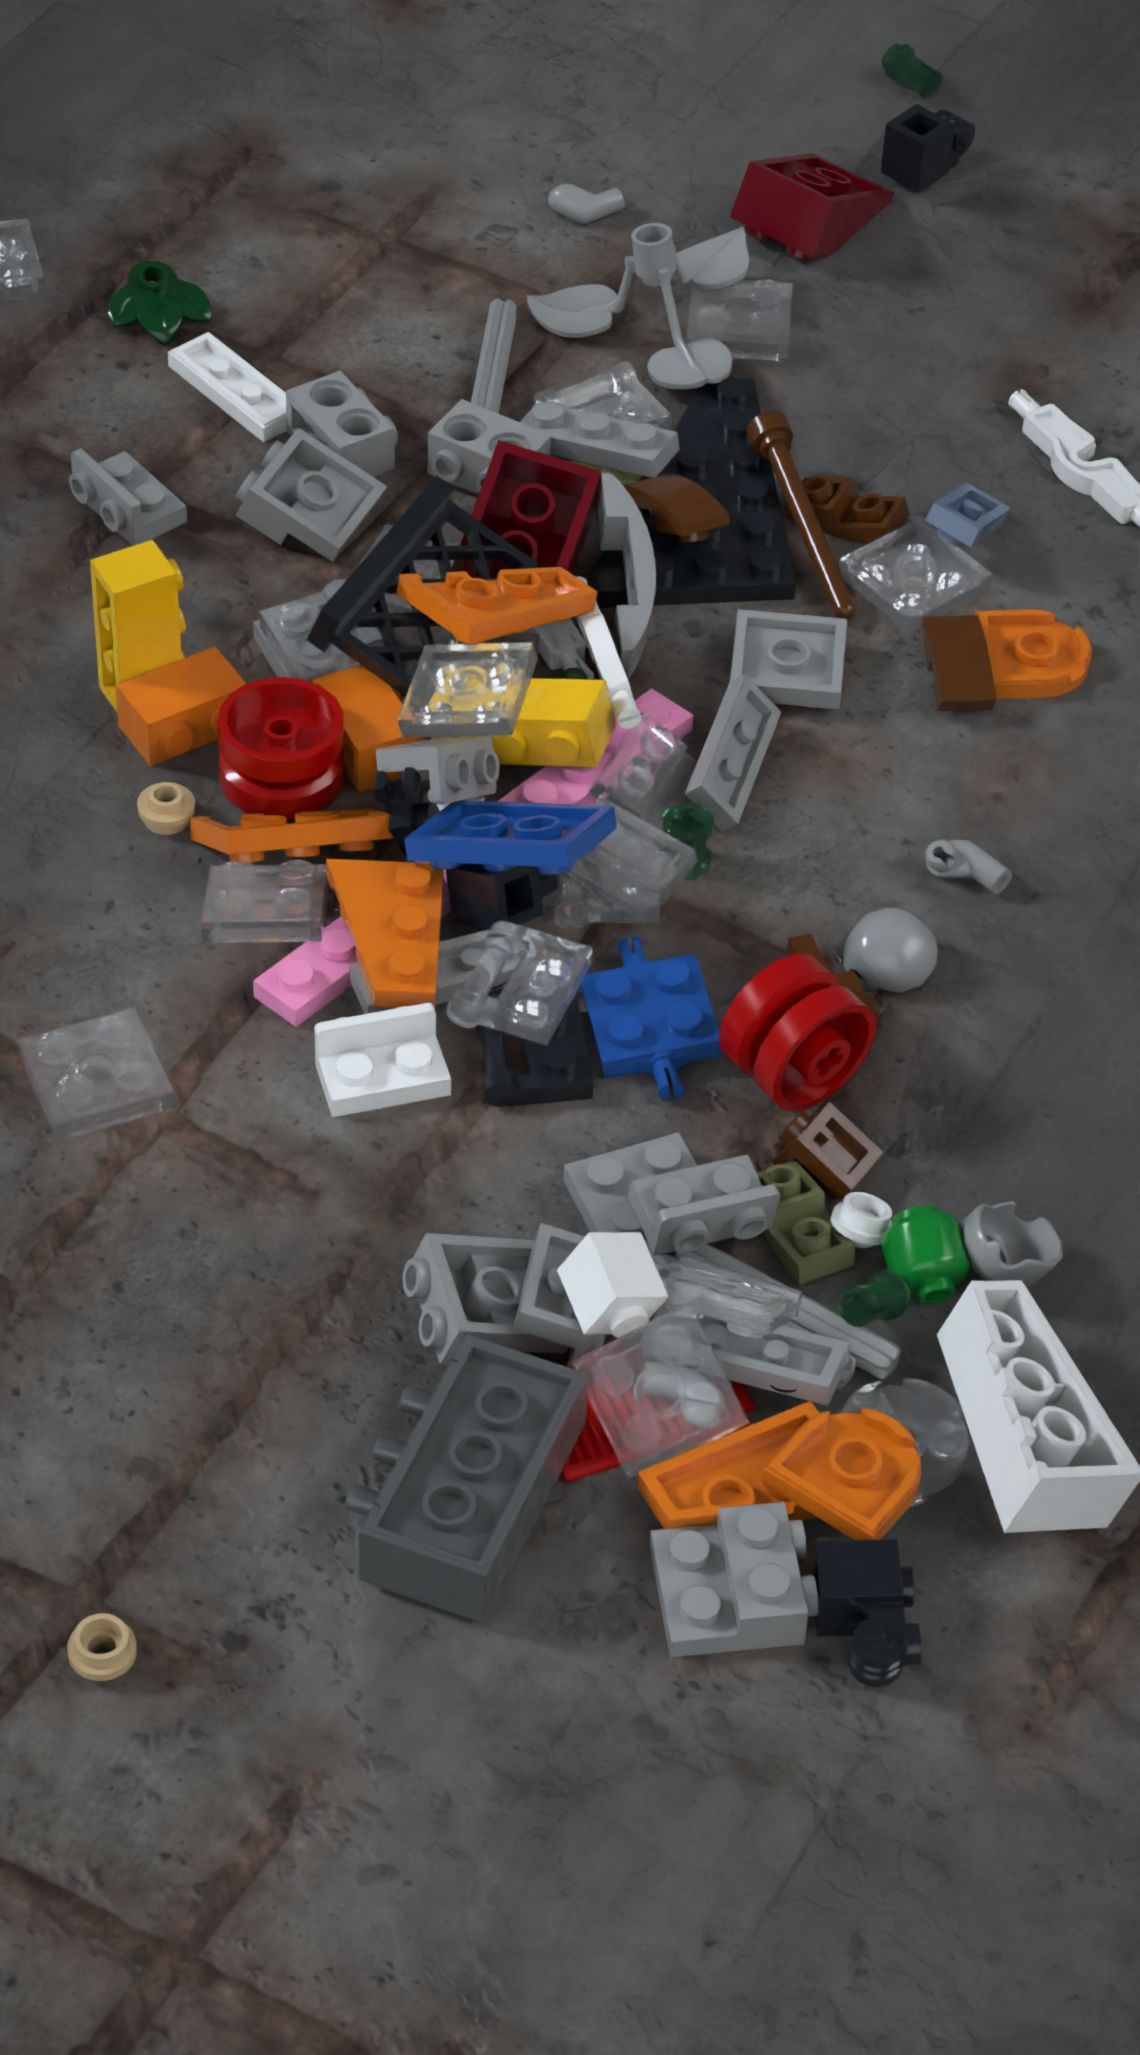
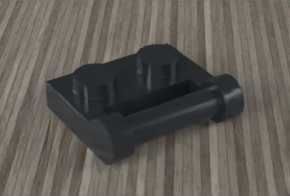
M486 993L475 997L470 1002L471 1021L473 1026L479 1029L487 1073L483 1078L482 1086L485 1101L495 1107L593 1099L594 1082L576 994L504 1000L497 994ZM519 1028L527 1075H517L514 1071L510 1070L503 1030Z

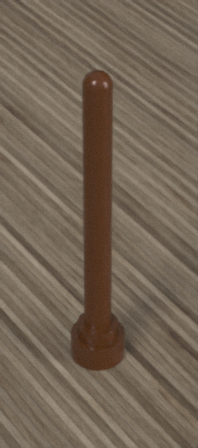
M778 411L762 413L756 416L746 429L755 453L761 454L764 459L770 460L836 618H844L849 621L854 617L856 609L789 453L793 440L792 430L783 413Z

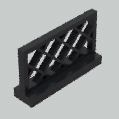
M438 476L431 481L325 604L307 637V641L323 653L333 644L421 708L424 707L445 681L446 677L451 674L474 645L458 641L457 645L435 646L430 626L441 625L414 606H412L413 612L389 613L385 595L397 593L399 575L416 574L414 560H437L441 579H422L423 583L445 582L446 572H452L450 560H473L477 578L484 580H497V578L490 577L486 560L500 559L512 569L536 568L538 565L533 559L450 501L449 498L455 488ZM447 522L467 536L469 546H446L441 530ZM375 607L376 613H370ZM380 627L385 647H369L353 636L352 633L357 628ZM393 627H417L422 646H397ZM402 660H426L430 678L424 686L404 672ZM439 660H444L443 663L440 665Z

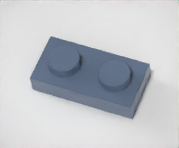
M966 482L936 500L925 521L938 528L937 534L945 541L956 546L963 547L968 545L972 547L1001 528L1012 508Z

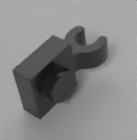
M405 767L403 782L398 783L390 781L384 771H377L374 796L388 810L390 814L388 830L407 859L405 838L439 813V808L437 804H433L428 799L420 785L421 776L413 767Z

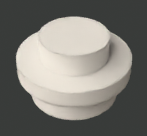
M852 1192L845 1196L843 1202L834 1207L831 1223L855 1247L870 1248L873 1245L882 1244L883 1234L892 1225L890 1220L892 1210L886 1202L874 1195Z

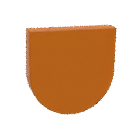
M1038 609L974 612V615L979 617L985 635L996 699L1059 696L1077 688L1087 677L1090 668L1092 646L1087 634L1080 627L1076 626V629L1061 621L1055 620V613Z
M861 1408V1413L846 1412L830 1415V1411H825L807 1420L762 1468L761 1482L853 1540H881L914 1502L920 1487L922 1466L919 1453L914 1445L915 1439L913 1435L893 1417L870 1408Z

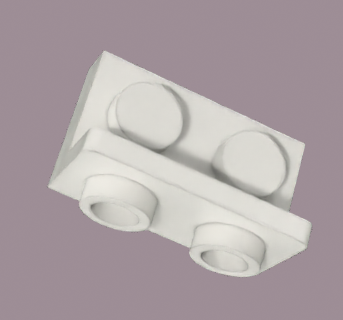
M432 1003L402 1006L358 1016L342 1017L319 1022L315 1025V1065L332 1117L451 1095V1077L436 1037V1012Z

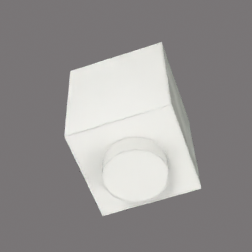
M589 1232L557 1269L584 1335L613 1334L617 1338L635 1335L647 1327L651 1316L669 1297L641 1232Z

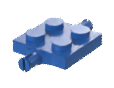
M631 936V952L628 938L624 937L617 946L623 967L579 975L580 992L604 1079L631 1073L654 1074L660 1099L670 1101V1084L673 1098L677 1100L684 1094V1087L681 1083L678 1069L693 1061L722 1056L719 1030L696 953L647 962L642 940L637 936Z

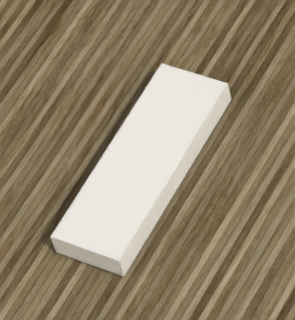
M210 332L168 351V366L263 443L287 431L286 392Z

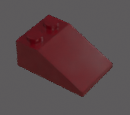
M814 153L749 162L730 218L744 224V230L750 236L765 241H771L773 238L787 245L785 251L791 256L805 261H813L814 257L834 254L892 201L895 192Z
M498 440L471 516L537 562L536 568L562 567L569 573H572L596 512L595 507L602 471ZM465 534L463 535L460 546H469L467 536ZM500 559L486 560L491 578H497L500 570L512 569ZM454 560L452 572L466 571L471 578H477L473 560Z

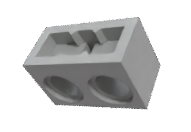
M341 371L286 390L287 433L292 436L297 428H300L373 477L395 469V446L398 443V434L394 423L388 416H383L369 401L364 390L360 387H355Z
M461 399L428 432V474L434 477L438 476L446 482L479 494L498 440L551 456L552 435Z

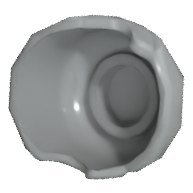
M881 908L866 914L850 932L844 945L843 966L846 972L856 970L864 978L869 990L880 988L897 993L912 990L922 986L935 969L938 957L936 938L930 929L914 914L902 908Z
M1013 1201L993 1206L984 1203L979 1204L964 1219L962 1231L963 1243L971 1261V1268L983 1280H1022L1026 1288L1044 1277L1063 1259L1062 1242L1047 1219L1039 1217L1031 1221L1021 1220L1015 1214L1016 1203Z

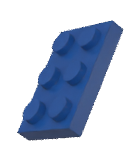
M470 800L452 802L405 838L407 861L430 862V866L434 869H452L463 864H483L484 869L491 872L508 871L517 866L537 867L538 872L543 874L564 873L571 870L577 861L588 852L595 850L602 840L617 829L615 806Z

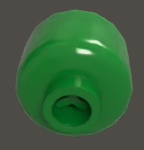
M920 1205L901 1211L893 1217L892 1225L882 1236V1250L894 1290L904 1296L918 1297L919 1302L922 1304H936L952 1298L956 1294L955 1287L964 1282L971 1272V1261L964 1247L963 1231L959 1220L949 1213L941 1212L937 1206Z

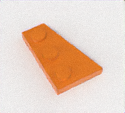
M562 567L504 569L499 571L497 580L471 578L466 571L446 572L445 582L423 583L419 574H400L396 593L451 632L455 639L468 645L483 644L486 640L512 633H523L530 628L552 622H564L571 617L593 612L597 597L596 590Z
M373 808L302 811L295 814V823L288 824L285 816L264 815L263 813L242 814L240 826H226L210 820V816L189 817L190 840L228 854L231 862L262 861L265 859L264 851L285 849V856L289 857L315 856L320 854V845L339 844V850L366 851L374 849V840L391 839L393 836L388 830L390 814Z
M326 859V876L331 890H335L340 903V914L345 928L348 927L356 947V958L374 1006L398 1008L432 1003L435 1009L444 869H434L430 866V863Z
M808 1401L638 1471L637 1489L664 1529L717 1524L718 1508L785 1502L789 1521L818 1519L815 1515L763 1484L761 1477L762 1468L807 1420L819 1414V1411L812 1401Z

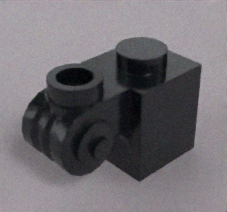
M915 104L886 123L881 173L899 182L906 188L917 193L921 192L948 174L949 169L958 165L959 157L968 150L974 139L975 125L967 120H962L960 116H955L954 113L946 109L933 113Z
M463 864L456 868L446 869L453 922L499 933L544 915L542 898L555 891L559 886L557 874H543L538 872L537 867L517 866L514 869L502 872L487 871L484 869L483 864Z
M898 1539L816 1541L812 1575L815 1578L818 1593V1615L815 1616L817 1637L853 1636L849 1669L857 1681L867 1686L880 1687L889 1685L897 1680L903 1667H906V1665H920V1627L918 1623H906L904 1608H912L914 1604L913 1570L911 1566L901 1567Z

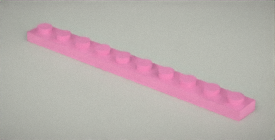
M651 688L635 700L642 717L636 727L631 729L622 728L618 723L617 717H615L616 728L597 767L545 766L497 802L594 805L693 731L694 715ZM444 869L441 919L451 912L446 869ZM340 916L253 980L254 998L295 1027L299 1026L352 986L349 981V963L358 962L350 930L348 927L345 928L342 917Z

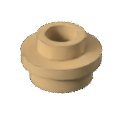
M161 782L151 785L141 792L137 799V811L139 817L150 831L160 835H172L181 832L188 826L189 817H192L195 812V799L188 788L177 783Z
M106 1613L88 1616L77 1625L68 1640L67 1652L69 1663L76 1673L86 1679L94 1681L115 1679L126 1673L135 1662L137 1656L135 1635L117 1616ZM102 1648L112 1650L108 1653L103 1654L93 1653L94 1651Z

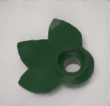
M144 261L135 265L128 274L127 285L113 294L108 305L109 317L113 327H125L138 322L146 333L162 345H167L172 340L183 318L201 323L209 322L211 319V306L204 291L193 283L178 279L175 271L170 266L159 261Z

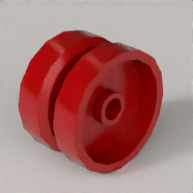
M269 677L252 681L230 693L219 708L218 747L220 749L219 784L227 800L244 813L285 816L287 821L295 820V814L298 812L321 811L331 805L343 789L344 712L336 697L318 684L290 677Z
M796 953L778 959L761 970L737 994L724 1015L719 1031L720 1050L749 1078H755V1084L783 1111L800 1112L820 1104L833 1095L857 1072L871 1049L877 1031L876 1015L847 987H840V982L815 957Z

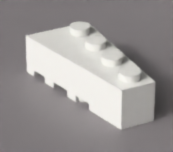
M1022 1280L971 1281L937 1333V1337L1004 1533L1107 1528L1140 1482V1466Z

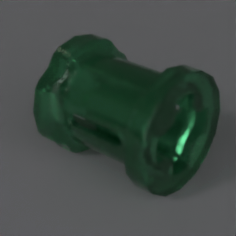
M688 802L671 806L665 811L662 818V829L667 836V844L662 847L660 852V865L673 878L694 880L700 875L707 873L711 866V851L706 847V843L714 830V818L711 812L700 804Z

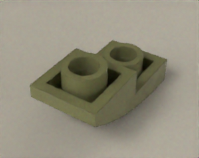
M796 1160L774 1165L757 1173L762 1186L775 1184L781 1196L772 1227L769 1230L763 1231V1234L778 1258L799 1285L855 1266L854 1244L833 1227L831 1218L825 1213L824 1191Z

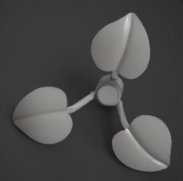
M661 223L645 224L637 227L631 234L633 256L625 257L626 269L618 296L611 288L599 284L569 287L540 296L527 294L528 307L533 317L546 330L567 338L592 336L609 329L613 323L612 314L623 311L635 272L641 278L643 284L652 287L661 286L675 347L659 350L650 357L647 363L650 379L657 385L669 389H692L702 387L706 383H719L723 379L728 378L732 372L733 363L730 350L722 342L708 337L696 339L685 344L681 334L670 281L674 279L680 284L691 282L694 287L703 290L718 289L741 281L746 277L750 268L745 230L742 226L676 253L672 230L669 226Z

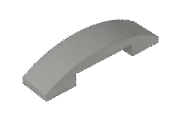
M601 473L595 507L600 550H622L628 605L616 606L611 637L629 680L636 669L646 643L656 590L655 557L648 528L633 498L612 473Z

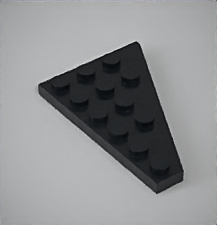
M725 378L722 382L715 384L706 383L704 386L699 387L674 429L675 432H678L679 451L657 475L672 473L700 485L728 512L730 524L710 529L711 537L696 542H679L678 535L657 532L655 516H650L648 509L638 508L648 528L655 557L656 590L653 606L795 599L796 580L773 468L770 460L764 459L761 454L755 453L746 432L748 424L761 414L754 378ZM604 550L587 579V584L597 591L596 602L599 608L628 605L622 550Z

